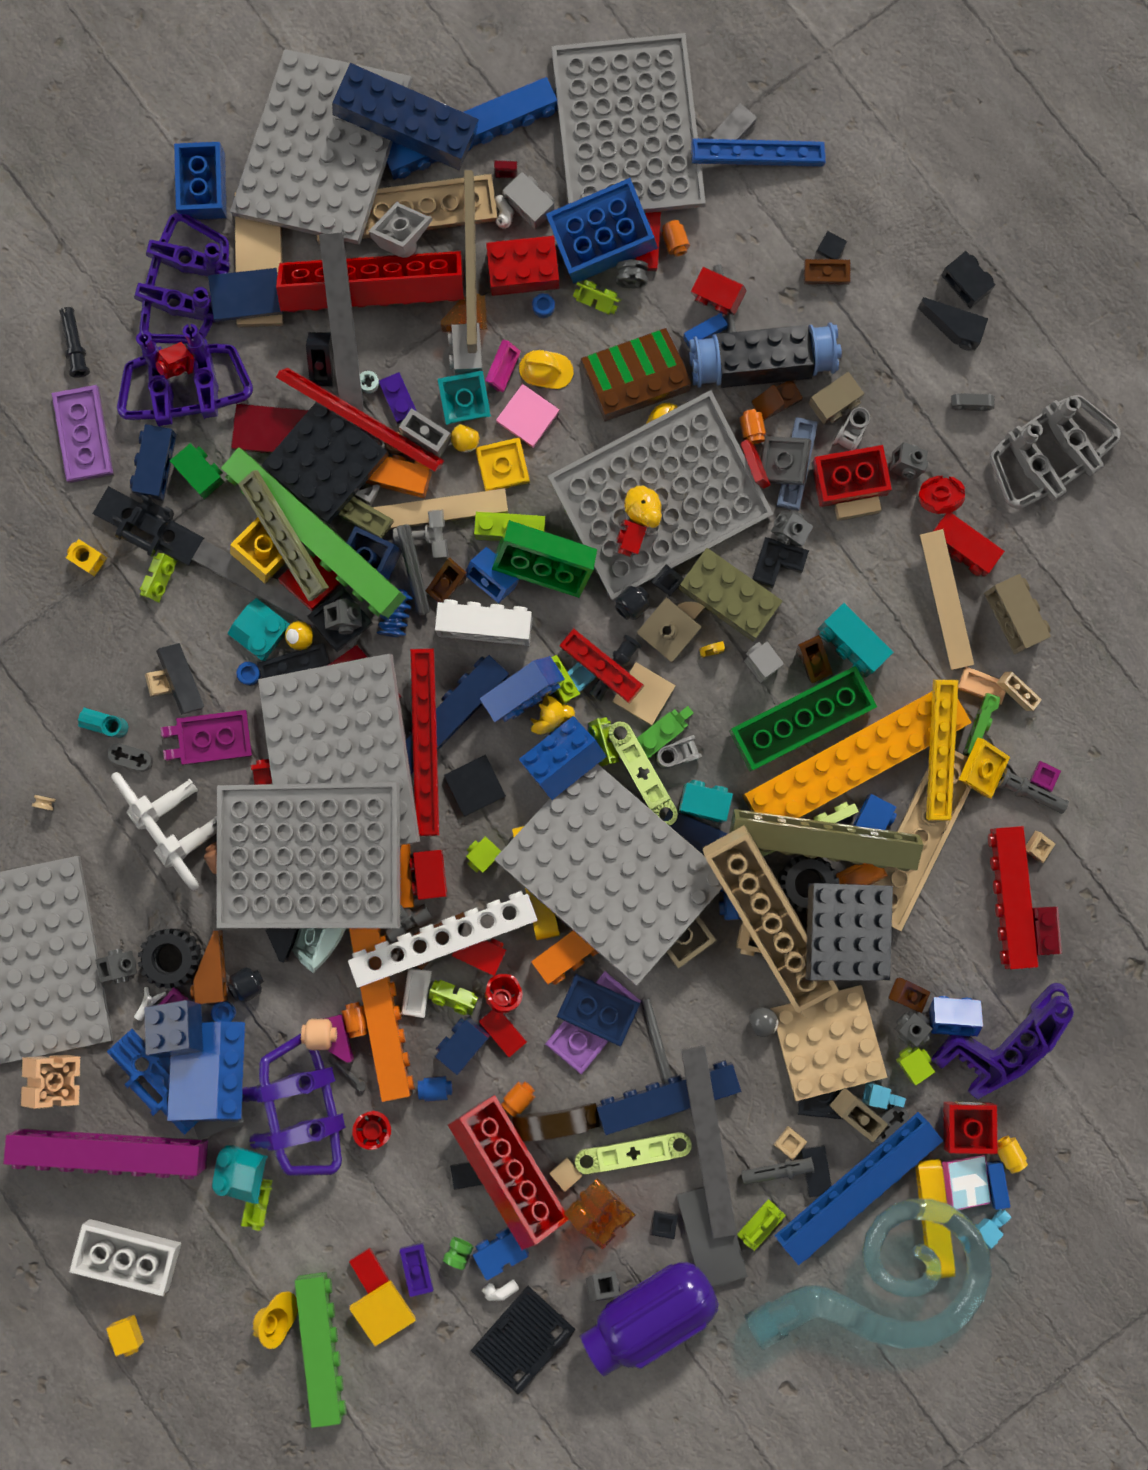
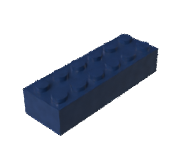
M353 63L349 64L332 102L333 116L459 171L477 132L479 120Z

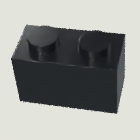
M967 251L963 252L946 266L941 274L942 278L970 309L988 295L996 285L993 277L988 272H984L979 266L976 257L969 255Z

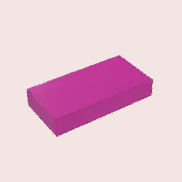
M502 340L485 382L495 390L504 392L521 351L509 341Z

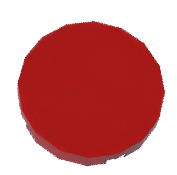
M935 476L926 480L920 487L919 502L924 509L932 513L947 514L956 511L965 501V487L955 477L943 478V476Z

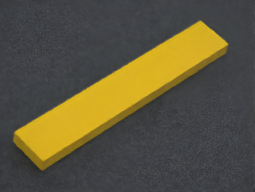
M933 679L927 820L951 821L958 680Z

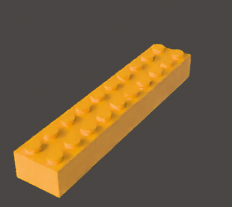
M932 691L745 793L742 796L750 811L800 818L929 747ZM959 699L957 700L956 731L972 723Z

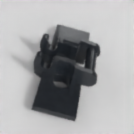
M108 486L92 514L118 527L115 533L116 538L119 540L124 539L145 550L147 555L151 557L156 554L157 550H160L190 566L193 556L203 539H205L204 537L172 521L174 511L169 507L165 506L162 508L153 503L152 499L144 494L141 497L142 503H139ZM126 510H133L129 518L123 519V514ZM132 526L154 537L152 543L131 533ZM167 531H173L175 534V539L171 543L163 541V535Z

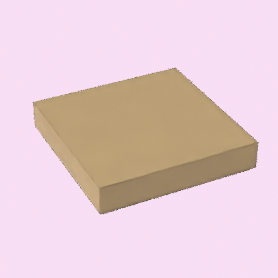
M636 662L630 674L640 681L644 687L630 704L618 694H616L612 703L652 726L676 685Z

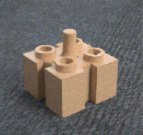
M71 1055L49 1056V1058L41 1056L23 1057L22 1077L27 1078V1086L22 1087L21 1106L46 1108L53 1107V1105H79V1085H74V1076H80V1057Z

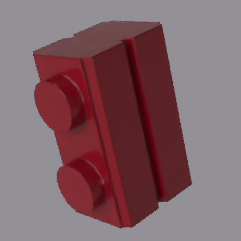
M1058 906L1032 907L1037 955L1062 954Z

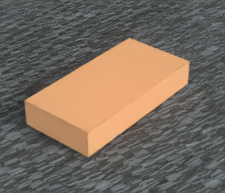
M967 666L964 667L958 683L959 690L984 699L985 693L1000 697L999 705L1002 704L1006 691L997 684L998 678Z

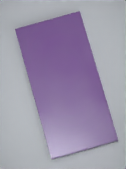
M93 385L52 393L66 481L72 483L114 475L99 387Z
M605 971L596 981V983L639 1003L641 1002ZM563 1021L545 1045L582 1074L608 1041Z

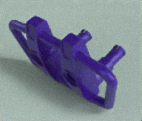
M178 213L172 214L165 225L160 240H149L146 256L152 258L146 283H138L134 299L142 302L139 331L142 332L144 337H146L144 331L148 332L155 343L177 344L182 342L183 344H188V341L184 335L150 333L151 306L172 316L202 320L203 324L198 332L203 339L206 338L212 323L215 322L211 295L209 298L205 288H196L192 297L178 290L155 286L160 263L178 269L183 273L207 277L208 275L229 273L230 269L229 242L227 238L183 214L184 216ZM183 222L219 243L220 249L217 244L208 243L205 246L204 253H201L187 246L169 244V240L176 224ZM182 256H188L192 260L184 264L179 259ZM177 299L180 301V304L172 307L168 304V301Z
M187 324L182 332L188 341L189 348L187 349L195 357L194 382L196 384L199 404L173 408L174 392L171 387L170 378L166 379L156 369L158 351L162 350V347H157L151 335L144 331L146 337L143 336L142 332L136 336V341L142 349L143 356L127 362L124 366L117 412L126 420L155 419L159 427L172 425L173 418L200 413H202L204 419L218 417L219 408L249 399L253 393V385L234 346L228 344H209L206 339L202 338L194 324H190L192 329ZM212 353L229 354L244 387L242 392L218 399L219 385L216 380ZM148 364V388L151 394L153 410L128 411L126 406L133 370Z
M298 1034L261 1058L259 1063V1085L242 1088V1095H245V1097H242L243 1102H264L270 1128L269 1132L253 1134L249 1142H255L250 1144L254 1149L268 1148V1151L274 1150L280 1167L286 1175H332L341 1167L342 1156L339 1131L346 1128L343 1113L337 1114L331 1090L330 1083L336 1081L333 1067H324L319 1050H309L315 1067L314 1071L294 1073L277 1081L269 1082V1064L302 1044L301 1034ZM321 1087L327 1116L301 1121L296 1125L280 1130L274 1100L308 1094ZM330 1135L331 1165L291 1166L284 1148L312 1141H320Z

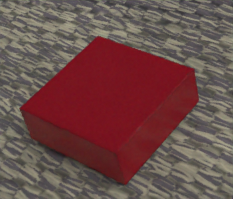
M494 160L495 177L516 178L518 175L517 161Z

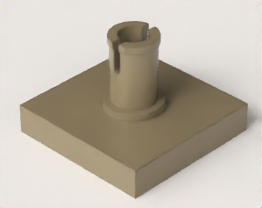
M666 597L639 629L637 634L669 661L673 662L702 626Z

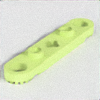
M622 721L615 722L609 729V737L649 809L659 817L662 808L668 807L672 810V819L664 821L668 825H672L678 818V811L631 727ZM620 726L627 730V735L622 740L614 737V730ZM639 768L649 769L650 773L647 774V780L637 777Z
M676 1132L583 1149L577 1153L575 1166L579 1172L591 1174L687 1156L691 1151L692 1143L687 1134ZM677 1138H682L687 1143L683 1151H676L673 1148V1143ZM630 1147H635L637 1151L640 1150V1154L636 1155L637 1159L632 1160L631 1156L626 1155L627 1152H630ZM584 1155H589L594 1160L593 1165L589 1168H584L580 1165V1159Z

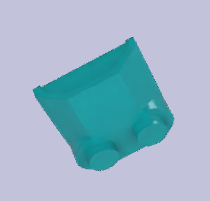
M483 371L438 378L446 425L491 417Z
M255 598L233 622L227 634L260 660L265 661L285 637L286 629L290 624Z
M226 1145L217 1156L212 1181L214 1192L218 1196H229L258 1204L265 1163L268 1156L235 1145Z

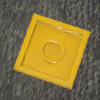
M520 437L475 448L485 491L506 489L530 483Z
M977 738L958 780L984 797L992 799L1010 757L986 740Z
M391 1280L350 1305V1311L374 1346H377L416 1321L414 1314Z

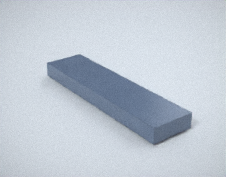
M796 417L791 438H807L812 441L808 461L809 467L818 422ZM781 484L776 506L799 511L805 485Z

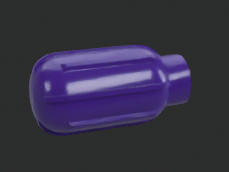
M687 1262L670 1264L609 1302L598 1317L597 1325L581 1334L580 1337L591 1361L603 1377L621 1366L641 1369L704 1330L714 1319L719 1304L710 1281L699 1267Z

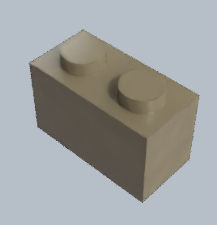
M848 371L813 395L808 404L823 425L829 421L833 424L843 416L842 412L848 408L852 411L862 403L860 400L864 392Z
M846 1088L830 1104L833 1110L871 1142H874L888 1125L877 1113Z

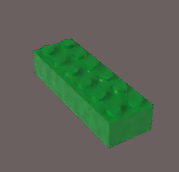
M854 666L731 728L729 733L749 772H752L877 708V705L860 672Z

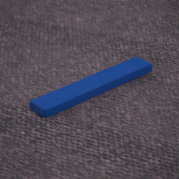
M694 138L691 140L692 164L824 166L826 163L825 144L819 141Z

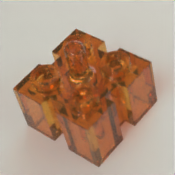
M598 1178L586 1190L580 1193L582 1200L577 1199L564 1213L581 1234L590 1238L602 1250L616 1236L614 1232L619 1227L623 1229L636 1215L618 1194L610 1190Z

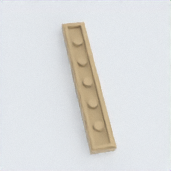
M505 489L372 507L394 520L390 529L404 524H409L410 527L429 524L428 511L443 509L445 522L474 518L476 512L508 513Z
M941 529L921 534L920 539L950 668L953 670L974 665L944 531Z

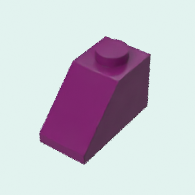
M342 1014L322 1018L329 1019L332 1023V1028H337V1040L332 1042L330 1049L327 1051L345 1062L353 1061L354 1056L349 1034L345 1031Z

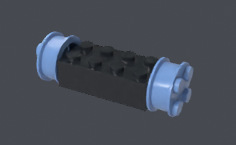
M830 322L826 327L814 328L811 324L714 334L712 338L700 340L694 336L690 340L689 364L693 366L692 384L701 388L702 384L716 383L717 386L721 385V388L812 379V376H816L817 372L830 371L831 374H835L839 370L838 359L842 356L841 345L837 344L836 341L838 338L837 325H833Z

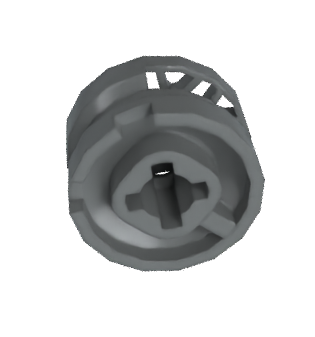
M624 260L617 263L616 270L619 273L616 276V284L618 286L641 288L647 285L648 277L645 274L648 270V264L646 262Z

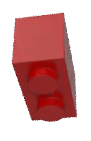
M702 267L691 290L697 303L703 306L711 304L715 306L717 312L723 315L728 313L735 315L747 292L743 284L705 267Z
M443 850L413 853L414 858H410L411 872H415L416 881H412L413 895H418V900L447 897Z

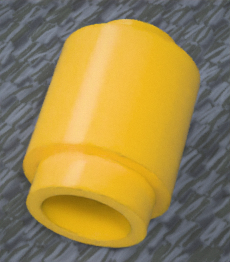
M1004 1136L998 1140V1156L1007 1170L1009 1169L1013 1174L1027 1167V1157L1015 1137Z

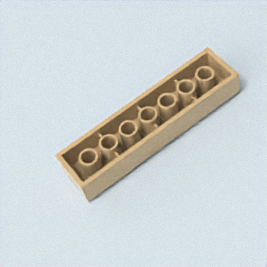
M745 825L705 846L703 852L707 862L796 1012L799 1013L838 992L839 989L835 980H806L807 931Z

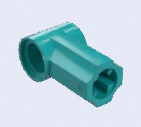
M84 707L78 717V727L107 736L121 738L128 732L129 726L127 721L117 716ZM117 721L119 726L117 731L113 733L111 725Z

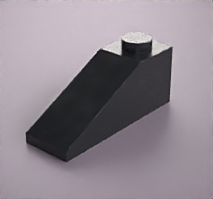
M922 298L917 309L949 340L959 345L963 350L971 351L977 349L981 343L988 318L935 300Z

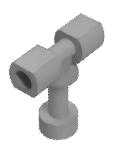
M443 509L428 511L429 525L425 526V530L411 531L413 540L426 539L427 544H432L433 558L448 556L447 539H443L442 527L445 526ZM394 528V543L396 546H401L397 528Z

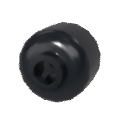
M628 586L617 596L615 609L624 619L636 620L649 608L647 599L649 594L642 587Z
M245 967L229 977L227 988L235 1001L240 1000L245 1003L262 992L260 984L264 980L258 970L253 972L250 968Z

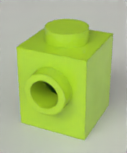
M486 836L480 842L475 840L467 849L469 854L466 857L470 860L467 864L476 873L479 870L485 873L495 862L494 859L500 854L501 850Z
M908 1046L900 1051V1057L895 1059L907 1078L914 1085L919 1084L935 1073L929 1064L932 1060L924 1049L920 1050L915 1046L913 1048Z

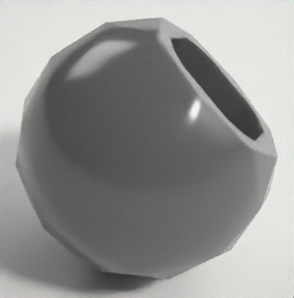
M757 1008L749 1016L752 1028L757 1036L768 1037L775 1033L778 1028L777 1015L769 1008Z

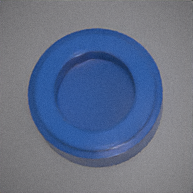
M541 293L533 299L532 309L535 315L540 318H547L553 314L555 302L549 294Z
M244 662L237 668V678L244 685H254L261 677L258 666L252 662Z
M229 1001L217 1002L211 1009V1017L214 1022H232L236 1015V1009Z

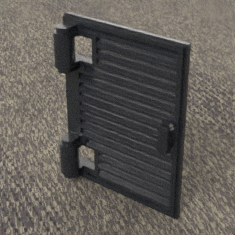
M527 1285L470 1351L515 1393L520 1394L556 1351L572 1336L575 1328ZM559 1325L563 1331L555 1338L551 1332ZM520 1368L525 1374L517 1382L512 1376Z

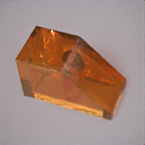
M476 294L477 323H479L480 330H488L485 296ZM466 297L459 300L441 320L442 332H452V325L467 324Z

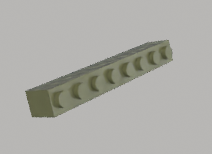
M737 809L733 810L729 831L731 833L745 825L756 846L763 852L774 850L786 855H793L795 853L802 854L808 858L824 857L836 862L846 860L857 865L867 863L879 868H886L887 866L896 867L901 871L918 870L923 849L921 837L916 834Z

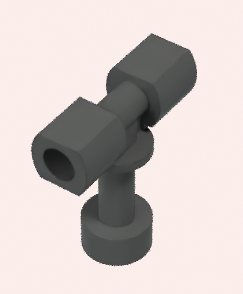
M400 904V928H386L385 931L394 944L398 942L397 937L407 934V931L416 925L419 928L433 920V917L425 904L414 911L410 909L404 910Z

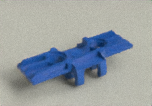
M131 1029L107 1053L130 1076L131 1079L125 1083L127 1089L130 1087L150 1108V1113L153 1116L161 1110L168 1117L171 1057L157 1058L147 1056L145 1041ZM140 1057L146 1058L149 1062V1066L145 1071H139L135 1067V1062ZM141 1076L163 1097L159 1104L137 1081ZM199 1121L172 1122L185 1135Z

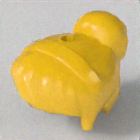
M644 485L630 488L624 501L626 514L636 524L656 528L660 525L662 518L661 501L658 494Z
M544 696L543 703L539 704L541 709L540 719H530L533 723L531 731L537 735L553 732L572 716L575 717L574 708L570 705H562L552 696Z

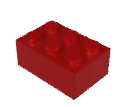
M554 236L486 243L492 296L559 289Z
M883 445L816 456L811 463L820 507L877 496L883 497L887 496L892 490Z

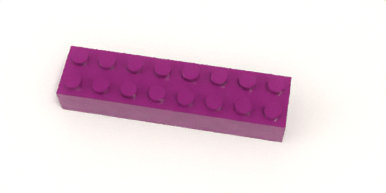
M18 1129L6 1134L3 1164L11 1165L12 1169H26V1166H35V1170L47 1171L50 1170V1167H58L60 1172H74V1169H83V1173L94 1174L98 1173V1170H107L109 1175H121L123 1171L131 1172L132 1176L138 1177L146 1176V1173H156L155 1177L169 1178L170 1174L180 1175V1179H194V1176L199 1175L206 1169L208 1140Z

